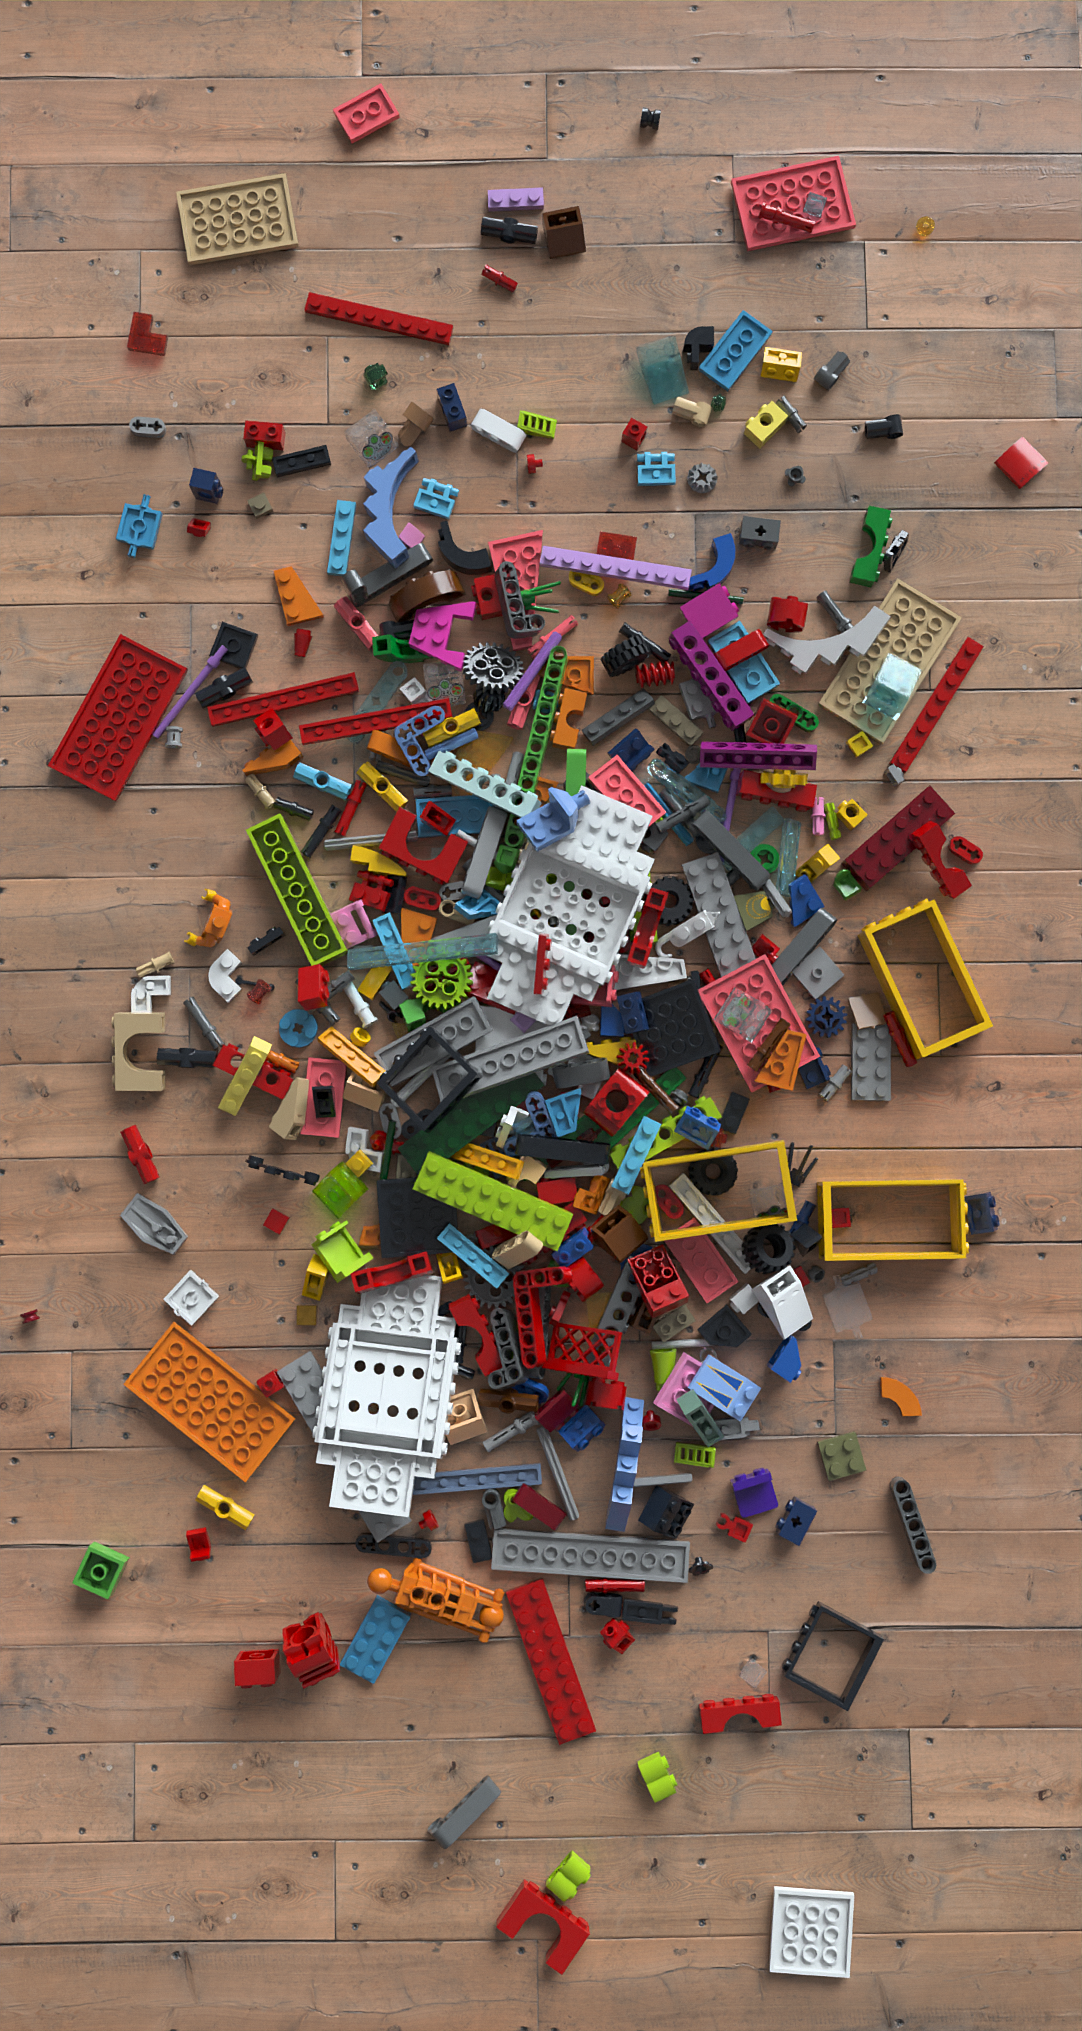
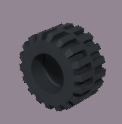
M772 1224L754 1227L744 1236L745 1242H742L741 1246L744 1247L742 1255L746 1256L745 1262L750 1263L749 1267L751 1269L756 1268L755 1272L771 1274L782 1270L791 1264V1259L795 1256L793 1250H796V1245L792 1243L794 1238L789 1236L791 1234L790 1231H785V1226ZM764 1239L770 1241L773 1246V1258L769 1257L764 1251Z

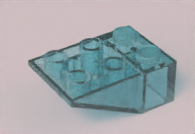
M668 336L636 346L640 367L653 404L689 393L676 336Z
M888 653L863 703L896 720L906 705L922 670Z

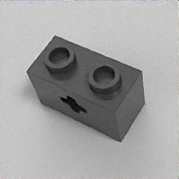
M743 516L739 544L748 548L759 546L765 550L776 549L779 542L781 520Z

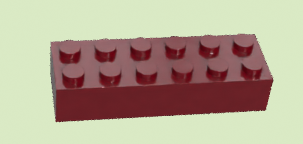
M929 785L841 864L850 871L851 875L864 890L868 891L916 849L911 833L928 821L937 823L941 827L955 812Z

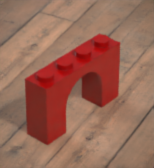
M399 807L379 846V850L382 851L381 855L389 859L392 857L398 859V863L406 868L409 865L416 868V873L424 877L427 874L433 877L432 881L443 885V883L448 884L468 845V841L451 833L442 852L436 858L427 861L416 859L408 851L406 840L417 816Z
M524 1879L497 1918L496 1928L513 1939L524 1922L532 1915L547 1914L553 1917L560 1927V1932L545 1955L546 1964L563 1975L590 1935L588 1922L582 1917L577 1918L567 1906L559 1905L549 1893L544 1894L534 1882H528Z

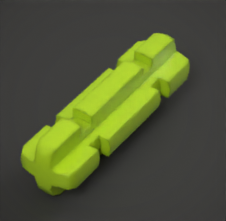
M834 803L824 804V812L827 813L826 821L828 830L831 831L829 833L830 839L837 840L841 838V832L838 830L839 823L837 814L834 812L835 806Z

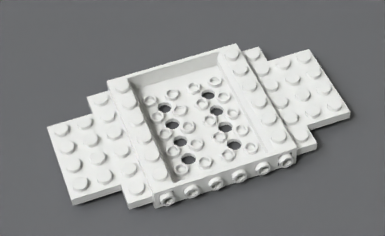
M582 785L579 792L585 791V794L589 797L590 804L578 810V819L574 832L538 852L527 839L529 843L527 850L523 849L519 860H521L519 868L515 867L511 878H514L511 886L507 885L503 895L506 897L503 903L500 902L497 906L495 913L498 915L495 921L492 920L488 927V931H490L489 936L493 938L485 955L502 962V965L487 998L549 1026L563 1020L574 994L592 1002L599 985L604 986L605 982L609 983L613 974L610 970L613 964L617 965L621 956L618 952L621 947H625L629 937L626 934L629 929H633L637 919L634 918L636 911L640 912L645 901H642L644 893L648 894L652 887L648 874L655 859L637 851L653 816ZM553 873L557 876L556 883L548 884L546 882L548 874ZM572 881L575 884L572 892L564 890L565 882ZM584 889H590L593 893L589 900H585L581 896ZM604 896L610 899V905L605 908L599 905L600 898ZM533 909H539L542 913L541 917L537 920L532 919L530 916ZM555 916L559 919L557 927H550L548 925L550 917ZM574 924L577 927L574 935L566 933L567 925ZM586 932L594 934L593 942L587 943L584 941L583 936ZM542 933L549 934V939H552L551 951H548L547 959H550L549 971L546 970L545 978H548V988L544 990L542 995L534 994L538 938Z
M424 1275L362 1293L360 1306L340 1305L338 1323H333V1327H330L328 1332V1339L331 1340L330 1346L326 1347L325 1351L327 1365L322 1370L324 1384L319 1390L321 1404L316 1409L318 1423L313 1429V1438H315L316 1443H319L316 1463L335 1466L329 1507L409 1517L415 1476L435 1479L437 1459H442L443 1455L447 1453L448 1444L445 1443V1436L449 1435L450 1423H447L448 1415H452L453 1403H450L451 1395L455 1394L456 1383H453L454 1375H457L459 1366L456 1363V1356L460 1355L461 1343H458L459 1340L454 1338L456 1329L455 1319L438 1316L443 1282L442 1277ZM360 1360L364 1361L366 1364L365 1370L357 1372L355 1370V1363ZM377 1363H382L385 1366L384 1373L380 1375L374 1372V1367ZM398 1365L403 1366L405 1370L401 1377H396L393 1373L394 1368ZM416 1368H421L424 1371V1376L419 1380L413 1377V1371ZM353 1400L358 1401L360 1404V1408L356 1412L349 1410V1403ZM371 1403L378 1404L379 1411L377 1414L372 1415L369 1413L368 1406ZM392 1405L397 1406L399 1409V1413L395 1417H390L387 1412L388 1408ZM410 1408L418 1410V1417L414 1420L407 1417V1411Z

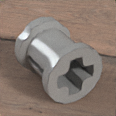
M177 726L166 727L167 742L165 747L172 749L182 748L180 742L183 728Z

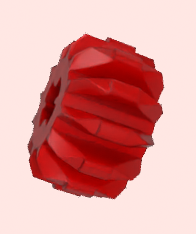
M636 1042L632 1043L631 1049L629 1044L626 1043L625 1048L627 1051L623 1048L619 1049V1052L624 1055L616 1056V1059H623L617 1065L618 1067L625 1065L623 1068L624 1072L630 1068L629 1075H633L634 1069L637 1074H640L639 1066L643 1069L647 1068L642 1062H649V1058H643L644 1055L648 1054V1051L641 1053L643 1045L636 1049ZM630 1054H633V1056L637 1055L638 1058L635 1060V1064H632V1061H628Z

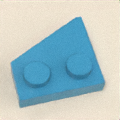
M699 763L689 775L684 777V781L718 793L728 768L700 767Z
M483 889L479 899L465 896L455 903L454 909L468 920L497 915L495 912L500 902Z
M580 1088L545 1100L557 1137L576 1131L581 1096Z

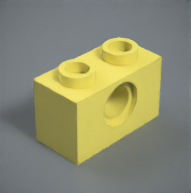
M773 401L768 405L764 404L759 409V414L755 418L751 417L745 424L744 434L759 449L786 423L788 415ZM765 421L769 425L763 426L760 422Z

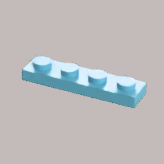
M337 500L327 569L328 575L343 576L347 573L356 502Z
M389 912L372 921L402 990L413 986L410 982L415 979L410 974L416 973V971L412 968L413 964Z
M643 1116L611 1187L629 1195L661 1123Z
M450 1223L438 1236L437 1239L496 1289L509 1275L504 1268Z

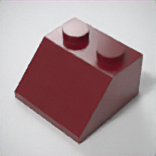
M563 1386L560 1391H557L535 1412V1419L550 1433L553 1430L557 1432L565 1424L563 1421L568 1416L572 1418L579 1411L577 1409L579 1403L576 1402L575 1407H572L574 1397Z

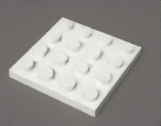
M774 1886L769 1971L850 1978L854 1893Z

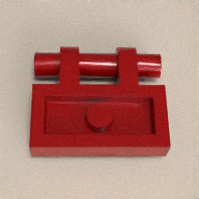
M359 870L357 877L362 878L363 881L362 884L354 883L349 901L356 902L362 900L364 906L385 912L391 895L385 891L386 886L392 887L394 880L388 879L385 875H375L368 870ZM371 882L378 883L377 888L370 887Z

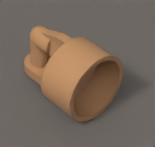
M412 401L402 414L407 420L398 433L400 442L404 446H411L422 430L426 432L434 420L431 415Z

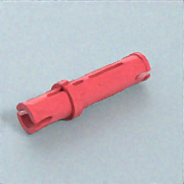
M570 615L545 637H540V641L528 648L527 652L531 654L536 650L531 655L535 659L553 632L564 636L578 625L576 620L569 624L575 618Z

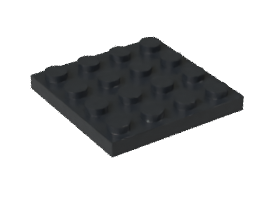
M695 979L642 998L649 1029L635 1032L633 1036L638 1048L640 1045H643L641 1053L648 1051V1054L644 1055L643 1058H649V1062H643V1064L647 1066L646 1072L650 1077L721 1052Z
M417 1177L376 1180L381 1257H405L422 1252H427L428 1255L453 1253L437 1238L449 1223L458 1230L457 1209L413 1190Z

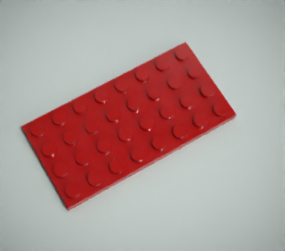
M120 634L49 762L48 767L117 802L188 669Z

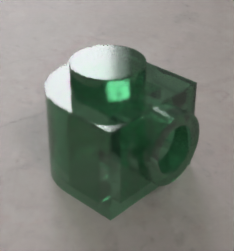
M376 363L365 368L363 377L372 390L388 383L386 379L388 373L383 364L379 365Z

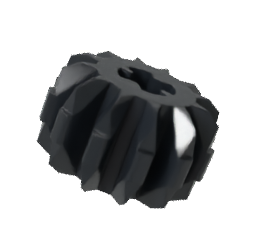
M480 687L474 690L473 704L478 705V709H483L485 712H499L505 701V692L501 690L500 694H498L494 690L493 694H490V690L483 692V688Z

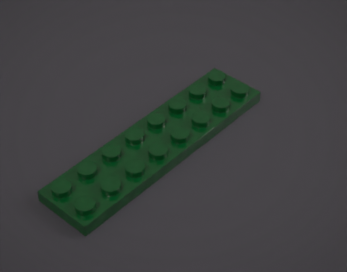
M532 1073L465 1097L430 1133L423 1130L419 1131L398 1147V1150L416 1174L419 1175L429 1151L448 1159L500 1120L503 1115L509 1113L511 1106L517 1107L525 1101L528 1093L542 1088L544 1083L536 1073Z

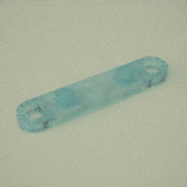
M396 661L389 666L355 715L380 711L386 707L407 677L408 670L404 663ZM401 667L403 674L396 676L393 674V669ZM380 698L381 704L373 706L372 699ZM366 734L348 737L347 739L356 743L361 741Z
M653 759L648 764L647 770L649 774L686 803H692L705 795L711 806L701 810L699 813L702 814L704 811H708L721 824L724 823L728 817L726 816L727 813H725L726 810L724 811V808L715 804L713 799L681 774H677L664 764V761L661 762V759Z

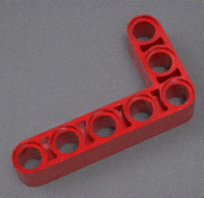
M566 1266L519 1271L513 1277L521 1358L526 1368L541 1367L546 1362L538 1287L569 1283L572 1279V1271ZM559 1271H561V1273H562V1279H561V1280H560L559 1277H558ZM542 1273H543V1275H544V1277H545V1278H544V1282H542V1280H541V1274H542ZM524 1276L527 1278L526 1284L523 1281ZM526 1295L529 1297V1303H528V1304L526 1303V1300H525V1299H526ZM529 1315L531 1317V1323L528 1322ZM531 1335L533 1336V1339H534L533 1344H532L531 1341H530V1336H531ZM533 1355H534L535 1358H536V1362H535V1363H534L533 1360H532V1356H533Z

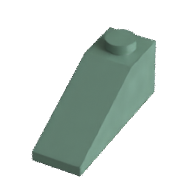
M693 1389L676 1399L684 1415L707 1447L724 1438L723 1433Z

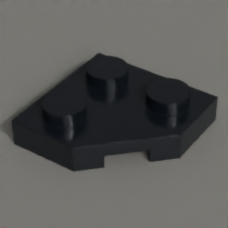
M727 1304L697 1329L706 1342L714 1346L737 1348L752 1335Z

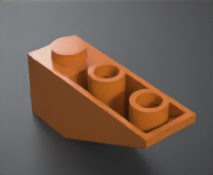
M290 740L275 751L272 747L264 749L259 754L260 757L256 760L248 761L242 771L246 776H249L250 774L256 775L289 769L301 760L303 755Z

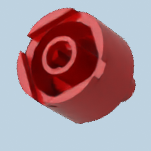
M787 596V599L772 597L767 626L779 631L780 627L788 633L802 632L805 627L808 603L799 602L798 597Z
M583 1256L567 1266L572 1271V1279L568 1284L574 1292L579 1291L576 1294L582 1302H585L604 1287L598 1275Z
M592 1378V1381H588L585 1405H590L592 1402V1406L608 1409H617L619 1406V1410L624 1411L627 1387L624 1386L625 1382L611 1381V1384L605 1383L606 1379Z

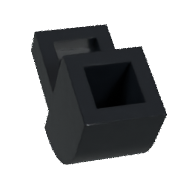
M714 326L696 327L686 335L683 352H687V363H690V370H698L699 352L710 353L714 347Z

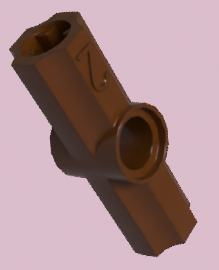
M514 1388L504 1389L503 1391L480 1389L479 1406L499 1408L500 1411L506 1414L513 1413L515 1410L538 1411V1395L518 1393Z

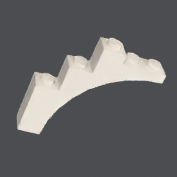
M874 606L866 617L854 627L839 635L821 640H796L779 635L768 628L763 635L766 637L769 645L772 647L775 645L782 648L780 652L789 658L791 655L794 656L790 661L793 665L791 669L801 675L802 672L807 674L819 655L821 656L820 660L828 666L831 663L836 665L847 647L851 648L849 652L859 657L861 655L864 657L891 616Z

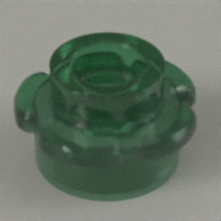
M721 393L712 398L711 407H713L714 412H722L725 408L727 399Z

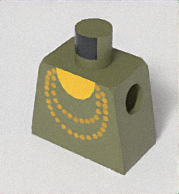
M764 891L734 896L746 932L773 917L771 909H774L775 906L769 898L767 899Z

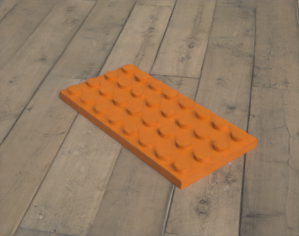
M176 1322L171 1324L123 1384L245 1483L296 1419L270 1397L266 1398L260 1389Z

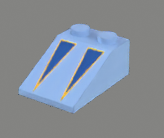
M709 1354L688 1386L690 1390L693 1389L696 1394L740 1422L761 1390V1387Z

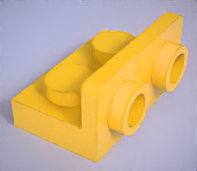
M765 347L761 377L797 382L802 352Z

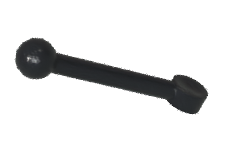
M240 977L235 980L238 985L247 984L267 988L269 991H273L275 988L272 983L268 985L243 980Z

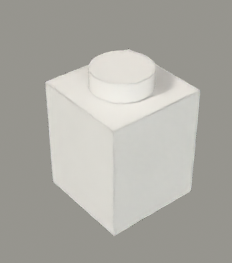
M747 1283L729 1298L732 1301L729 1305L736 1313L740 1311L742 1314H745L759 1302L751 1290L752 1288Z

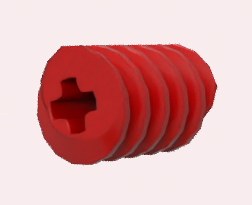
M665 661L663 667L660 662H657L656 668L653 663H650L648 669L645 664H642L641 670L638 665H635L636 683H639L640 687L643 688L645 682L648 687H651L652 682H654L657 687L659 681H662L663 685L666 686V682L669 680L671 685H673L675 679L674 662L672 661L670 666L668 661Z

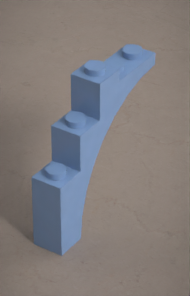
M412 447L403 451L398 458L388 463L383 470L377 465L364 476L367 487L374 495L369 496L363 504L367 514L374 521L370 522L363 531L366 539L395 569L409 558L407 548L394 530L393 504L402 480L419 462L417 453Z
M628 1397L625 1399L605 1529L625 1532L632 1505L638 1455L642 1442L644 1400Z

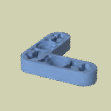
M439 706L428 708L398 725L394 730V737L414 773L419 776H425L429 773L430 764L415 737L444 720L445 712ZM433 710L440 711L439 719H430L429 721L432 724L429 725L423 715L427 714V717L433 715ZM416 719H422L425 723L421 730H417L414 727ZM410 723L411 729L415 733L412 735V732L409 731L405 734V739L403 737H398V734L400 733L399 729H409L407 724ZM410 745L417 747V753L414 756L407 754V748ZM421 755L422 758H419L421 764H426L424 767L425 771H417L418 763L416 761L412 763L411 760Z
M531 1091L526 1096L525 1103L535 1129L521 1134L547 1136L545 1135V1127L547 1126L548 1132L552 1133V1137H557L542 1094L537 1091ZM534 1097L535 1100H538V1109H536L534 1102H531V1098ZM542 1113L546 1115L547 1119L544 1122H540L536 1119V1116ZM517 1135L506 1139L504 1152L508 1156H518L515 1154V1150L509 1148L510 1144L516 1146Z

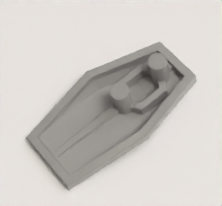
M139 1193L135 1195L120 1215L143 1242L173 1255L188 1238L187 1234L168 1210Z

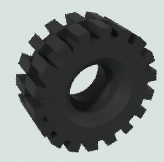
M640 635L617 644L616 647L606 652L600 660L608 675L615 677L626 673L628 670H632L635 665L643 663L651 655V652Z
M665 876L662 879H657L656 882L652 883V888L668 892V894L674 895L677 900L674 907H664L659 924H666V926L677 925L685 920L693 907L694 898H692L689 885L687 883L684 884L682 879L678 880L674 876L671 878Z
M709 1147L708 1150L702 1149L697 1153L716 1151L722 1149L719 1147ZM733 1156L692 1161L688 1169L689 1179H691L693 1185L700 1192L706 1195H722L735 1185L734 1183L738 1178L737 1162L733 1159ZM710 1164H716L720 1168V1175L716 1179H710L706 1175V1167Z

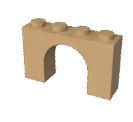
M165 1012L114 1013L111 1025L114 1028L115 1035L112 1036V1047L115 1048V1055L112 1056V1066L115 1067L112 1085L115 1086V1091H163L165 1089V1070H143L137 1068L130 1062L127 1056V1045L130 1039L137 1033L165 1032Z

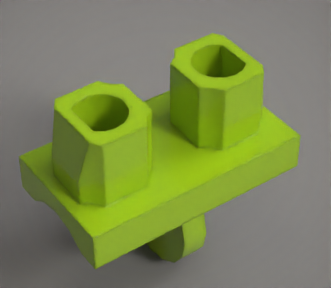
M258 441V446H255L254 456L253 450H248L247 455L242 456L241 461L246 463V469L251 470L253 465L252 480L258 481L259 478H269L271 476V466L262 465V460L271 461L273 449L264 447V442Z

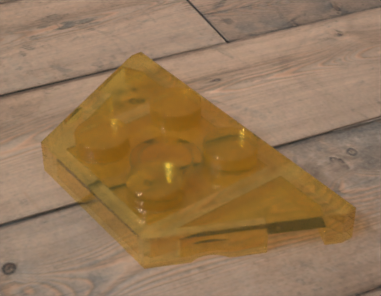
M476 730L478 738L462 745L455 753V759L459 761L465 759L472 763L471 767L475 769L481 767L490 773L514 738L512 736ZM472 773L467 775L466 781H470L473 778Z

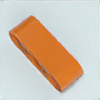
M378 730L372 731L367 745L369 751L411 768L395 737ZM414 745L408 746L407 754L409 756L416 755L417 747ZM421 755L416 759H412V763L414 761L419 763V758L421 757Z

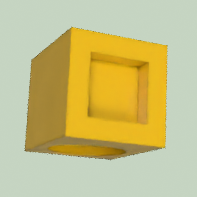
M853 799L848 802L844 800L837 807L839 811L836 813L837 817L850 831L868 815ZM846 810H852L854 812V817H848L846 815Z

